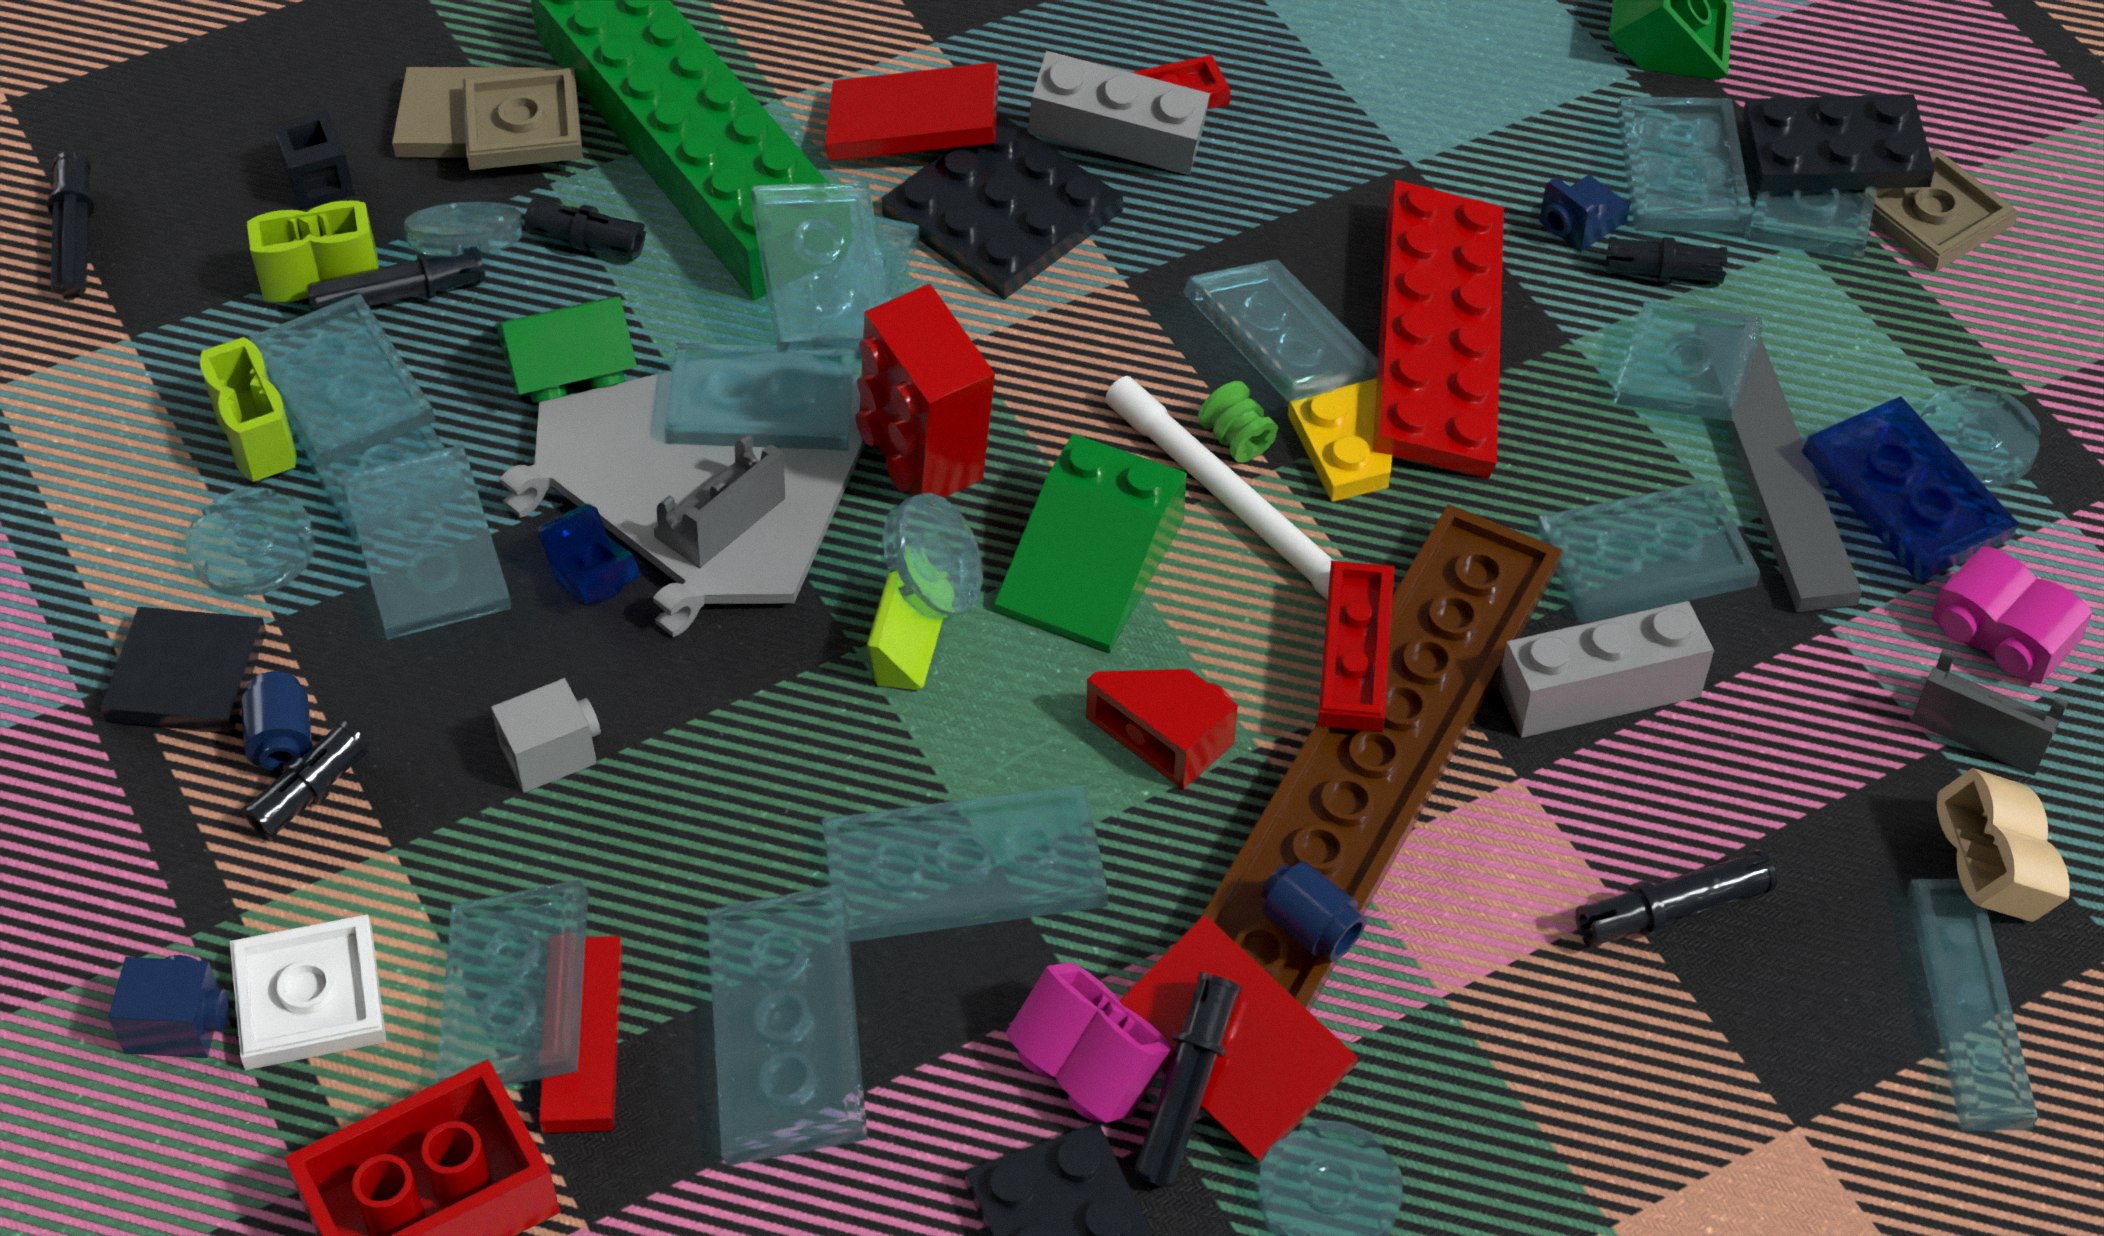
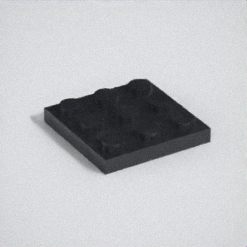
M1001 114L997 116L995 143L952 148L882 198L883 216L1004 300L1119 215L1123 210L1122 194Z

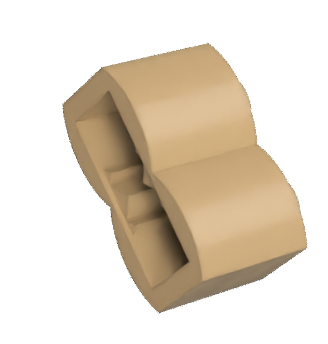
M1971 768L1938 792L1937 812L1939 822L1947 839L1958 848L1957 870L1959 879L1965 893L1974 904L2034 922L2069 899L2070 886L2066 865L2057 849L2047 842L2048 822L2046 813L2039 797L2030 787Z

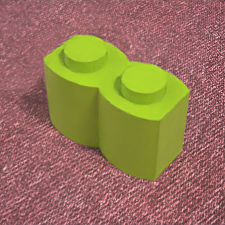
M335 201L319 205L307 212L279 210L261 214L247 221L250 252L263 299L266 301L293 302L307 298V285L311 282L379 268L377 251L365 202Z
M242 337L203 350L200 357L201 371L217 423L227 435L233 458L239 471L246 478L255 482L295 468L297 453L282 398L278 390L269 381L262 354L256 345L247 338Z

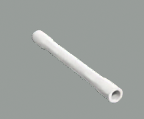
M1124 376L1114 382L1106 394V403L1140 434L1149 437L1302 573L1313 584L1314 589L1327 600L1331 560H1337L1328 556L1168 414L1166 408L1130 376Z

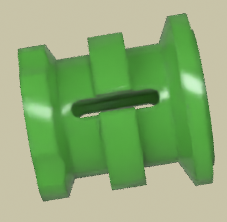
M1233 381L1215 390L1205 400L1198 412V422L1205 429H1213V435L1222 445L1230 446L1229 453L1238 463L1248 462L1261 455L1276 438L1278 426L1270 417H1264V410L1255 400L1249 398V388L1242 381Z

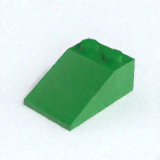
M1073 433L1045 479L994 603V612L1110 653L1184 521L1187 472Z

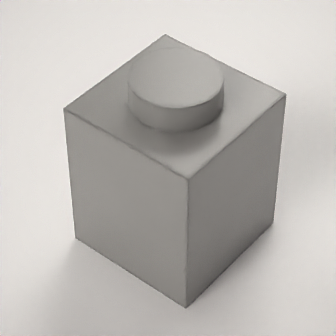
M565 678L491 706L499 745L523 793L597 764L592 737L601 734L598 719L587 698L579 701L576 700Z

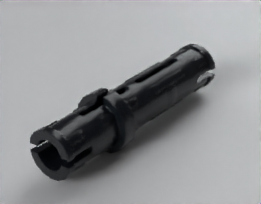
M1758 849L1750 852V854L1656 884H1652L1647 880L1631 884L1627 893L1577 907L1575 912L1577 928L1579 932L1592 928L1593 933L1586 934L1582 938L1584 943L1592 949L1601 946L1603 943L1640 931L1646 936L1662 932L1666 923L1762 892L1768 893L1775 890L1777 886L1776 870L1774 865L1759 870L1758 865L1768 862L1771 858L1764 850Z

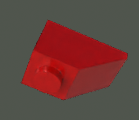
M1189 669L1096 671L1087 679L1086 718L1182 790L1235 743L1238 704L1232 700L1222 687L1215 683H1207Z

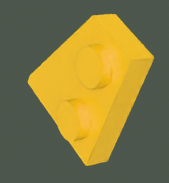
M1377 378L1289 400L1288 417L1332 502L1389 488L1392 455L1372 451Z

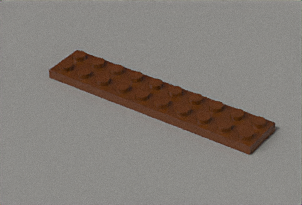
M1447 504L1392 598L1383 732L1317 726L1316 723L1200 917L1201 919L1206 915L1309 1012L1338 960L1331 961L1323 954L1313 956L1263 916L1262 910L1266 900L1261 896V892L1265 883L1280 866L1288 864L1290 867H1293L1301 861H1306L1358 902L1357 910L1363 915L1365 914L1502 669L1507 641L1519 639L1560 566L1563 549Z

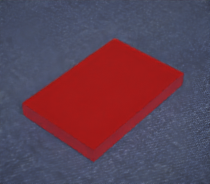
M996 62L833 80L825 139L828 161L995 143L999 86Z
M1204 915L1119 1001L1123 1006L1132 1010L1155 1027L1173 1047L1174 1050L1161 1069L1167 1074L1177 1042L1172 1040L1171 1037L1174 1031L1180 1032L1198 981L1199 972L1212 975L1211 978H1213V975L1228 979L1243 987L1241 994L1238 996L1222 1043V1047L1227 1049L1225 1057L1217 1056L1200 1107L1260 1164L1357 1065L1358 1058L1210 918Z

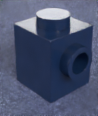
M172 955L165 959L125 957L108 1019L124 1054L208 1058L214 1031L221 1032L226 1024L228 996L225 989H219L209 961H199L186 955Z

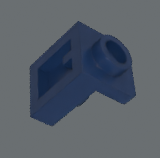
M1587 175L1571 187L1555 177L1545 185L1539 222L1546 226L1555 236L1562 238L1576 250L1582 252L1627 222L1630 204L1591 175Z

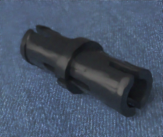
M535 197L530 201L525 214L524 223L527 226L525 229L527 233L563 240L564 242L571 243L572 248L583 252H587L592 248L616 253L617 255L635 260L641 254L645 243L646 231H643L645 228L643 223L610 217L599 213L596 207L585 204L580 206V208Z
M1612 236L1609 238L1607 249L1610 250V253L1606 255V273L1657 276L1660 283H1670L1672 278L1711 281L1717 284H1723L1726 271L1722 269L1723 266H1727V247L1716 248L1676 244L1675 238L1662 237L1661 242L1619 239Z
M342 720L339 721L322 740L301 758L293 756L282 765L284 773L241 809L244 812V817L260 835L268 840H272L281 829L311 802L319 804L330 795L328 787L361 757L366 756L370 752L367 742L350 724Z

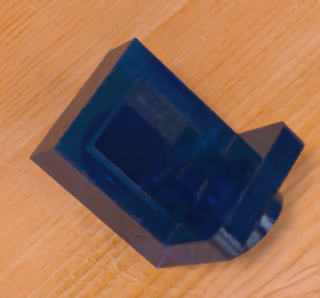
M586 503L538 528L537 532L556 582L585 604L591 601L598 602L610 599L622 590L623 585L641 577L633 554L607 536L598 509L590 503Z

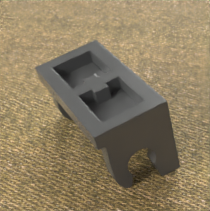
M746 434L735 443V462L676 509L674 498L670 495L657 505L658 526L654 528V537L701 568L785 499L784 452L770 444L762 450L759 461L752 450L754 444L752 436Z
M1943 649L1936 668L1933 667L1926 680L1911 722L2035 776L2068 702L2055 697L2048 714L1949 672L1956 654Z

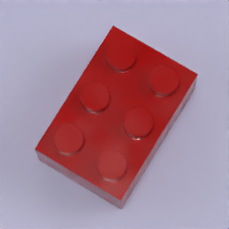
M930 283L865 311L863 340L859 342L862 369L861 377L857 379L860 407L859 412L855 415V420L859 433L865 443L870 447L876 445L886 459V467L894 485L902 492L907 490L918 507L922 509L983 480L995 373Z
M489 1059L284 1157L300 1200L318 1236H515L561 1213L550 1169Z

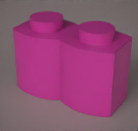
M1982 546L1940 589L1932 618L1951 639L1963 642L1977 649L1986 650L2005 672L2024 680L2041 684L2082 640L2093 611L2084 601L2068 589L2051 581L2037 579L2025 565L2014 557L1995 548Z
M1073 962L1050 965L1045 968L1005 1033L1010 1042L1019 1050L1018 1058L1025 1067L1040 1076L1055 1077L1061 1087L1069 1094L1068 1102L1071 1107L1083 1117L1096 1122L1104 1121L1108 1123L1132 1116L1174 1050L1168 1040L1155 1027L1132 1010L1123 1006L1111 990L1101 981Z

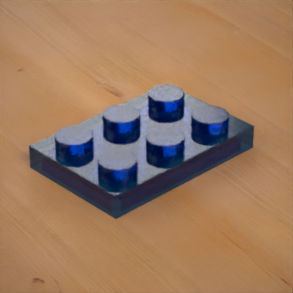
M1902 396L1809 436L1803 447L1802 453L1918 583L1970 559L1982 546L1994 548L2011 540L2020 525Z

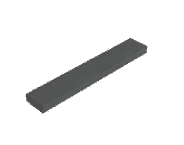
M1754 319L1697 325L1693 340L1796 612L1858 605L1862 590Z

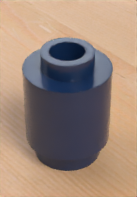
M272 671L254 677L249 682L247 691L241 699L245 756L252 764L269 771L281 772L284 771L282 765L291 757L297 756L301 758L312 748L308 695L305 689L300 686L299 680L289 673Z
M1301 861L1293 867H1290L1288 864L1280 866L1269 877L1262 889L1261 896L1266 900L1262 910L1263 916L1313 956L1323 954L1331 961L1340 959L1356 943L1366 926L1367 918L1357 910L1358 902L1306 861Z

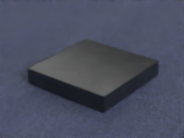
M137 607L101 706L105 721L233 733L241 710L242 696L247 691V686L251 680L267 632L263 618Z

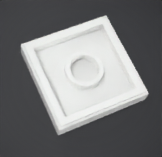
M368 914L230 941L240 1057L245 1071L387 1042L373 931Z

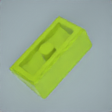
M898 548V551L894 554L867 642V649L874 681L877 682V686L919 690L925 684L950 597L945 585L908 548Z

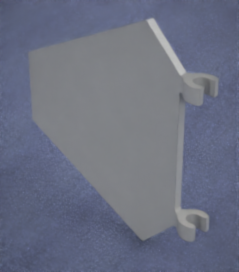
M793 341L539 402L535 463L531 466H514L501 476L500 483L512 492L511 495L503 499V505L520 518L527 516L540 504L546 491L553 487L677 583L664 586L653 597L654 603L665 611L655 618V623L672 637L680 635L691 625L704 604L795 603L866 444L859 433L855 420V415L859 412L860 393L857 383L798 341ZM746 434L752 436L754 443L752 450L759 461L762 450L770 444L774 445L784 452L785 499L701 568L697 567L654 537V528L658 526L657 505L670 495L674 498L675 509L732 465L735 462V443Z

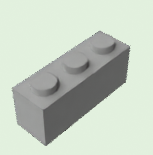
M1046 51L1031 98L1028 133L1190 176L1204 128L1210 93Z
M1685 601L1507 641L1498 690L1520 738L1701 697L1714 649L1690 602Z

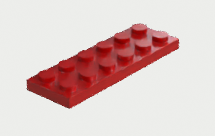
M1398 180L1394 181L1388 194L1372 451L1488 479L1497 464L1503 206L1434 190L1425 186H1418Z

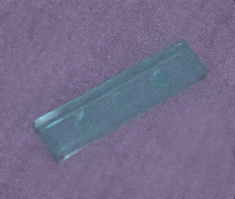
M1913 879L1907 890V896L1961 1131L2032 1130L2038 1115L1987 909L1977 906L1970 900L1961 885L1960 879Z

